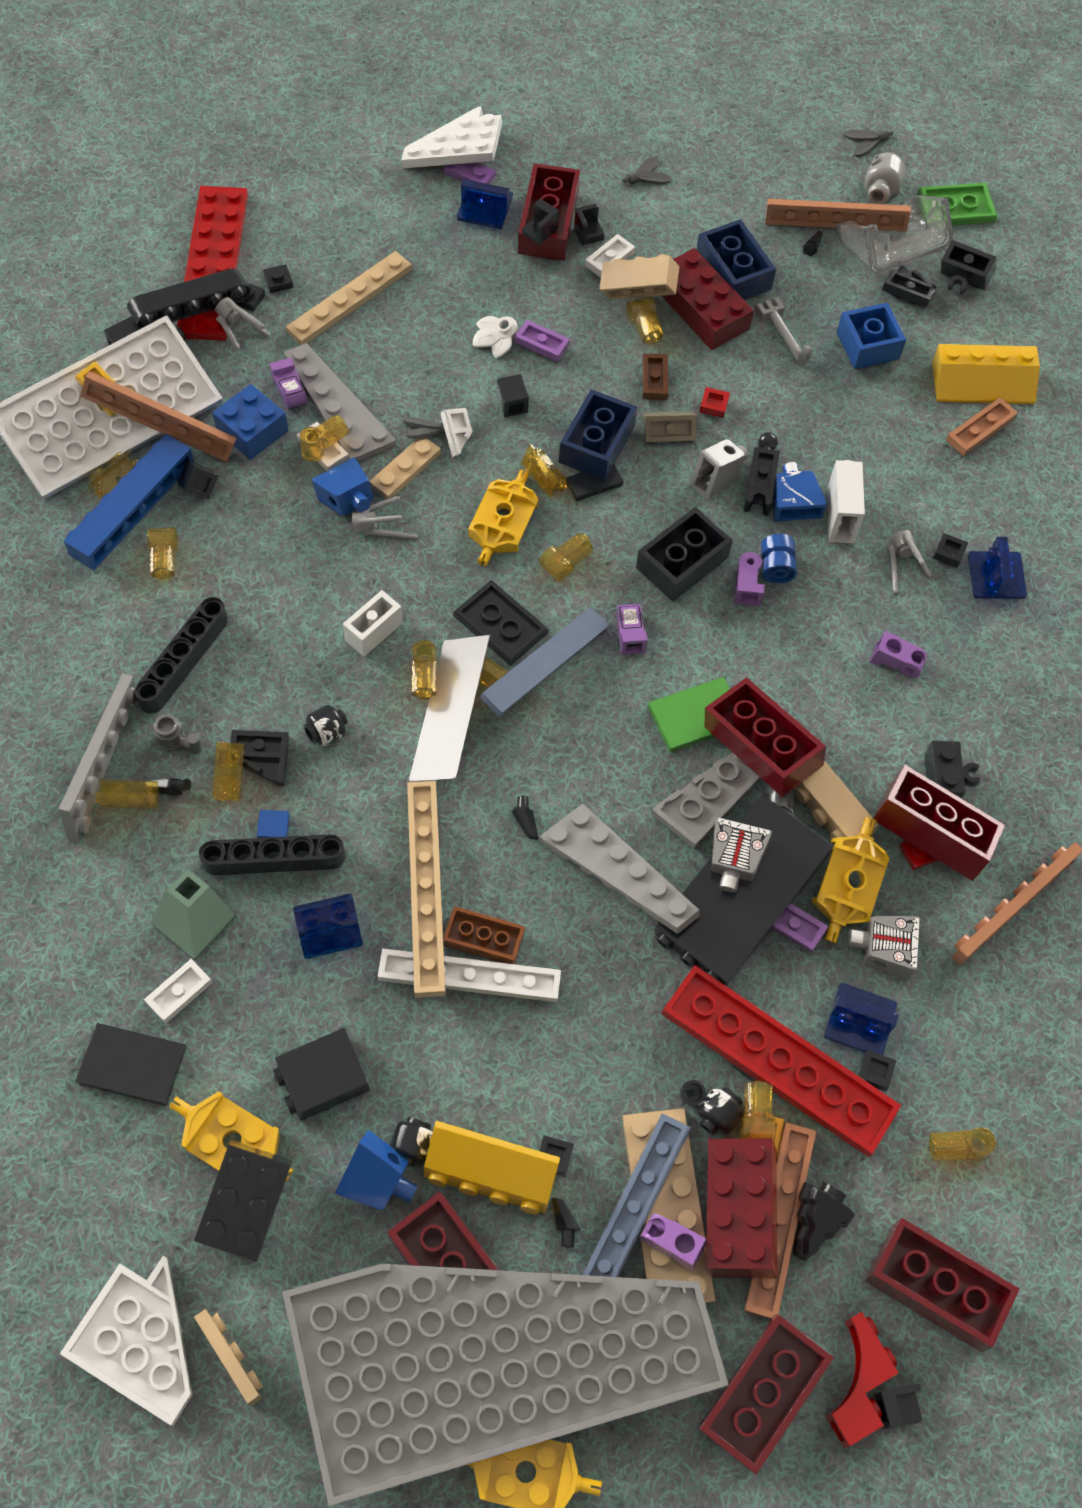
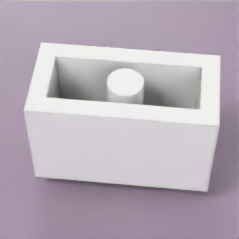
M381 590L343 623L345 641L365 657L403 623L401 605Z

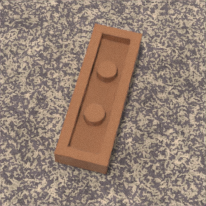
M999 397L949 433L946 441L962 456H965L1015 420L1018 412Z

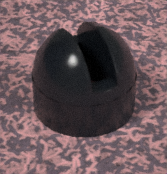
M697 1080L687 1081L680 1088V1097L687 1105H698L705 1099V1087ZM698 1088V1095L685 1097V1091Z

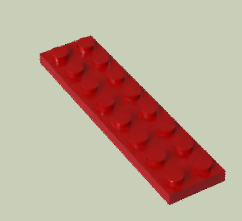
M200 186L184 282L228 269H237L248 199L247 188ZM215 310L177 321V327H180L186 339L227 340L225 330L216 320L219 314Z
M696 965L693 966L661 1012V1015L868 1158L874 1153L901 1107L899 1103Z

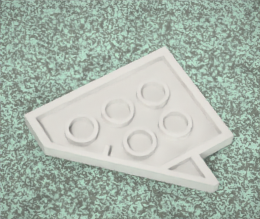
M481 107L469 111L406 146L401 159L403 168L494 161L502 128L501 115H483Z
M162 1256L147 1280L119 1264L60 1354L161 1420L174 1426L193 1394L170 1261L167 1257Z

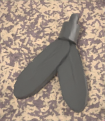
M849 130L844 133V136L850 140L863 141L856 147L854 152L856 157H861L868 154L880 141L889 139V136L893 135L894 132L888 130L880 132Z
M651 157L645 160L636 172L627 174L622 179V182L631 184L639 180L652 184L669 183L672 178L665 173L653 172L659 160L657 157Z
M415 417L403 419L405 424L418 428L407 433L408 438L420 439L445 433L443 423Z

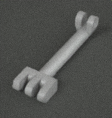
M777 297L772 299V303L768 300L764 301L763 305L761 303L755 304V310L762 320L771 319L799 366L806 364L811 357V348L807 345L801 350L780 316V314L784 313L785 309L780 299Z

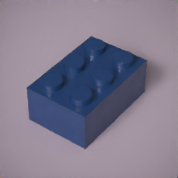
M741 219L699 234L696 250L743 299L772 289L776 268Z
M591 389L560 442L558 463L606 480L635 427L638 407Z

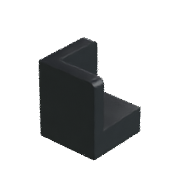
M539 199L534 204V217L522 228V234L540 245L558 229L559 210Z
M597 204L575 208L574 230L581 245L604 240L605 234L598 222L599 207Z
M521 374L497 379V385L502 397L501 410L503 416L509 417L528 413L529 396Z
M187 460L178 480V485L185 491L209 500L218 475L207 467Z
M919 1384L885 1390L874 1394L876 1403L883 1415L881 1417L884 1425L883 1430L922 1421L915 1394L921 1391Z

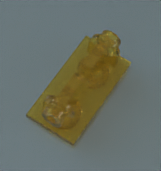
M529 444L521 464L545 494L551 498L555 489L562 491L567 487V479L557 468L552 469L554 464L546 456L544 450H539V448H534L532 444Z
M129 449L124 454L121 452L117 453L110 459V465L104 469L101 467L96 469L89 476L88 489L90 490L95 487L94 492L100 499L110 493L118 484L115 478L118 476L121 479L135 467L137 460L133 459L131 461L129 459L131 450Z
M216 742L212 799L240 801L244 744Z
M100 779V792L96 793V803H101V807L158 809V781Z

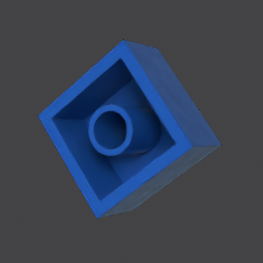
M888 302L842 312L836 332L854 369L899 360L906 342V338Z
M252 384L212 412L216 429L236 437L234 447L249 460L253 459L288 432L286 413Z

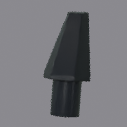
M822 231L816 232L803 246L804 254L812 257L817 253L823 236Z
M169 778L145 781L144 786L149 790L177 796L182 795L183 791L190 790L191 782L189 779Z
M518 796L517 807L512 810V813L529 839L537 840L538 833L534 811L529 809V797Z
M552 1198L557 1225L556 1229L562 1231L561 1247L573 1248L575 1232L581 1229L565 1201Z

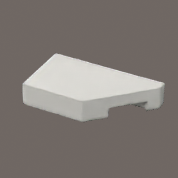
M466 408L448 409L440 413L452 458L457 457L461 453V449L472 434Z

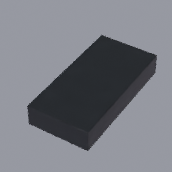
M613 465L606 480L581 472L566 477V483L577 502L623 486V479L615 465Z

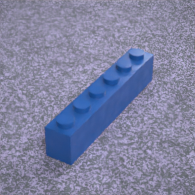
M165 434L160 441H156L151 450L136 462L135 467L119 480L117 486L102 498L96 508L87 513L84 520L68 533L64 544L69 556L95 570L179 480L186 461L194 462L191 448L168 434Z

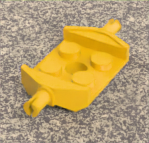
M520 470L516 480H512V482L498 479L491 482L468 528V536L483 549L477 560L479 565H482L484 562L483 566H487L494 553L517 552L519 549V542L534 509L539 504V498L535 492L525 487L529 477V473L526 470L525 472ZM508 509L510 514L502 516L497 511Z
M864 817L860 833L857 836L832 838L831 840L834 847L818 895L813 897L811 901L830 919V925L824 938L826 941L837 943L841 926L845 927L849 923L869 922L890 859L886 851L873 841L874 838L871 837L876 823L875 819ZM853 871L857 872L860 876V884L856 888L852 887L848 880L850 873Z
M219 1091L196 1106L189 1105L179 1097H175V1103L171 1102L169 1108L184 1116L186 1120L181 1146L218 1171L227 1150L224 1146V1139L231 1133L239 1134L242 1144L277 1155L280 1141L279 1128L275 1126L273 1128L225 1098ZM290 1168L288 1174L291 1176L293 1169Z
M550 1439L467 1464V1466H471L470 1469H474L480 1500L513 1508H565L574 1493L578 1494V1491L599 1497L601 1490L591 1488V1486L602 1487V1481L582 1478L578 1474L572 1443H562ZM524 1461L533 1464L536 1470L535 1478L529 1483H523L516 1477V1467Z

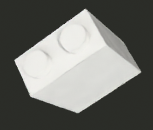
M836 460L827 487L828 542L854 543L865 515L862 462Z

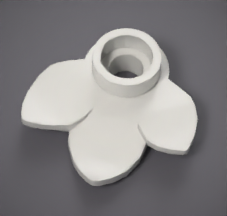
M487 316L476 323L480 330L474 336L473 347H491L495 359L502 357L511 349L512 339L518 331L515 319L508 316L501 318Z

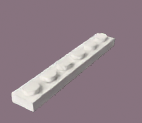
M382 948L378 981L414 985L413 952ZM444 956L445 989L549 1002L558 1001L561 970Z

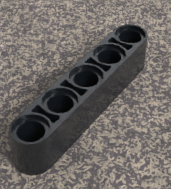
M233 268L137 295L129 300L127 309L137 326L141 329L166 315L171 322L215 310L218 303L226 297H229L235 304L242 302L249 297L251 289L240 271Z
M208 597L200 603L135 687V695L144 712L149 714L156 713L165 706L226 627L228 617L225 605L220 598ZM171 674V675L168 676V677H163V678H162L163 675ZM149 695H154L152 698L145 699Z
M332 834L211 840L202 844L198 853L203 869L210 875L330 870L342 866L346 858L343 841L340 837ZM329 849L338 850V852L332 856L325 854V852ZM302 850H306L309 852L304 857L296 856V854ZM271 852L280 853L273 859L266 857ZM241 854H250V856L245 860L237 859L238 856ZM212 855H220V858L216 861H207Z

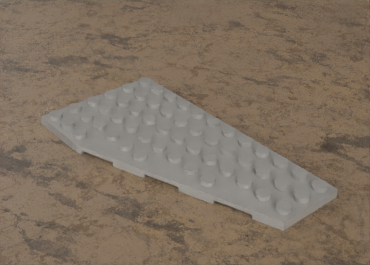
M378 1264L282 1292L328 1506L729 1385L699 1282Z

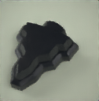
M825 1182L822 1183L820 1189L810 1183H803L798 1196L801 1202L797 1213L800 1226L794 1237L793 1255L806 1261L818 1252L825 1239L834 1238L840 1228L848 1227L855 1214L843 1204L846 1197L845 1193Z

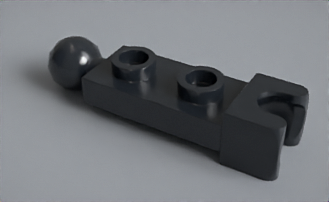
M771 432L763 433L758 439L759 448L754 447L744 512H750L752 505L759 504L763 508L764 516H768L770 513L780 451H775L778 445L777 436Z

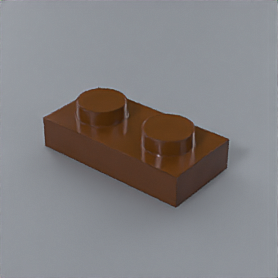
M643 353V399L668 400V354Z

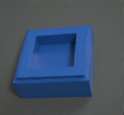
M260 810L257 838L287 837L290 818L289 811Z

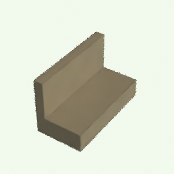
M692 411L642 413L645 442L696 441V414Z

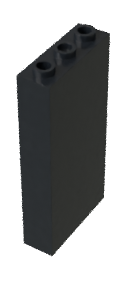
M763 794L739 822L772 831L768 847L753 880L746 881L740 879L737 892L735 893L721 890L719 886L722 874L711 871V857L682 893L699 909L700 916L678 934L660 922L655 927V935L658 936L656 941L667 950L675 949L681 954L680 959L687 966L693 968L696 965L725 986L729 985L773 929L774 925L827 860L834 847L830 842Z

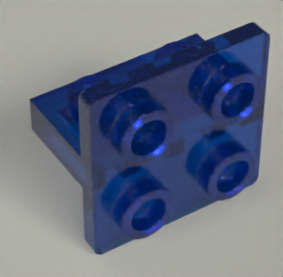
M463 179L461 184V205L457 213V220L502 229L513 199V192H509V188Z
M996 537L988 551L969 552L968 562L974 598H1026L1027 590L1021 553L1009 551L1007 537Z
M345 894L293 907L305 959L363 945L352 894Z
M840 983L824 1038L864 1053L868 1049L884 1055L889 1034L895 1028L899 1016L895 1014L897 1002L857 987Z

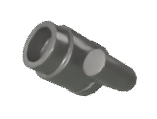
M166 714L157 718L154 725V733L161 749L168 752L177 751L180 748L193 753L201 751L202 747L198 735L193 733L186 738L181 724L174 716Z

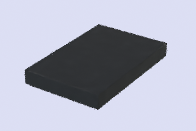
M492 580L453 612V616L474 635H490L487 646L510 666L546 636L549 631L544 624Z
M97 1023L75 1082L79 1085L167 1106L187 1047L182 1043Z

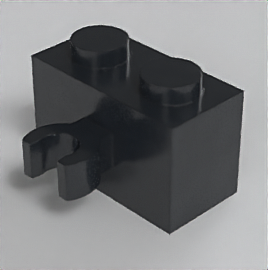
M952 240L941 260V274L951 278L948 290H952L955 284L962 285L960 294L963 295L967 290L968 284L985 291L995 272L997 257Z
M958 741L931 742L924 755L926 778L962 799L966 793L965 785L974 787L980 782V777H971L968 773L976 772L979 764L968 763L963 767L961 744Z

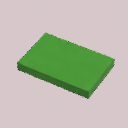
M986 183L919 187L918 196L928 227L990 223L997 220L998 216Z
M724 677L648 703V709L670 753L715 737L704 727L705 707L730 690Z

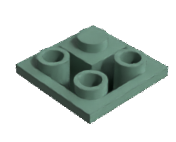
M187 869L166 890L151 921V925L192 959L196 960L236 918V915L210 886Z

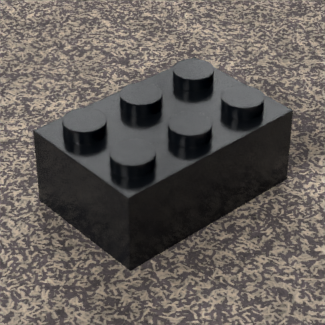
M694 507L638 550L636 569L673 602L729 558L733 539L697 507Z
M230 1140L194 1241L257 1262L292 1160Z

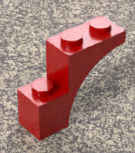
M863 1312L858 1313L845 1322L855 1349V1372L851 1387L841 1404L826 1416L843 1448L852 1446L884 1426L880 1419L883 1415L874 1399H868L865 1393L898 1374L895 1368L897 1361L888 1347L884 1348L877 1337L879 1335L877 1326L869 1316L865 1317Z

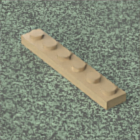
M394 251L286 326V333L300 345L310 342L412 271V264L397 251Z

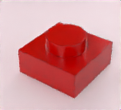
M706 387L699 413L724 418L730 392Z
M907 841L899 845L912 871L938 861Z

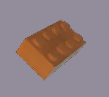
M454 906L443 937V946L500 963L515 964L525 933V926Z

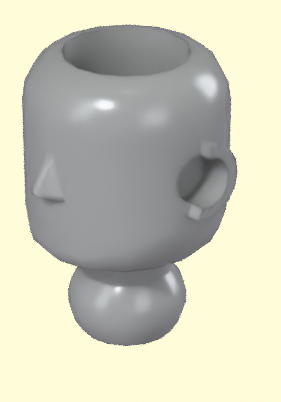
M885 152L876 155L871 161L865 176L864 187L872 203L883 204L901 191V185L905 176V165L898 155Z

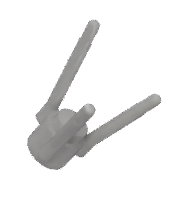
M229 297L222 299L216 306L215 312L219 314L216 320L222 325L235 349L239 350L240 346L230 330L228 322L234 324L242 318L263 335L270 337V333L264 329V324L237 306Z
M399 496L370 505V508L366 511L352 513V524L355 533L363 532L364 536L378 535L414 540L418 538L416 534L373 529L377 528V523L400 521L402 519L401 515L376 517L375 512H371L400 501Z
M902 530L895 533L891 538L893 545L888 547L891 558L893 593L897 594L896 555H900L901 558H908L914 554L926 576L930 578L932 574L918 551L911 532Z

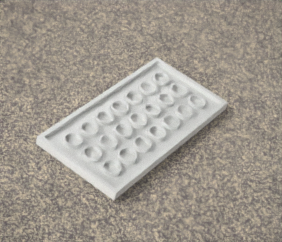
M167 315L0 402V436L43 500L163 435L118 413L110 417L98 404L80 397L82 386L75 380V375L94 361L102 367L115 383L192 418L223 402L222 396Z

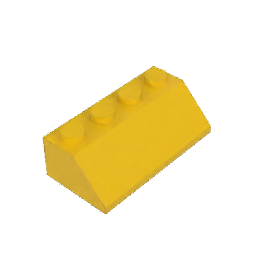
M938 344L932 360L937 402L992 403L1001 397L1008 404H1035L1040 370L1036 346Z
M436 1121L424 1165V1178H428L431 1184L439 1187H446L447 1184L458 1187L461 1193L469 1196H477V1194L487 1196L490 1201L499 1205L511 1203L520 1206L522 1211L529 1214L537 1215L539 1212L545 1214L560 1157Z

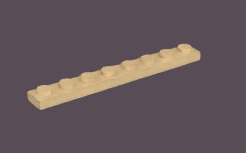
M436 781L407 782L415 998L446 996Z

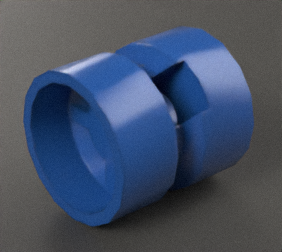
M773 534L764 538L761 542V555L764 561L762 563L763 578L770 583H787L795 579L797 576L795 540L786 534Z

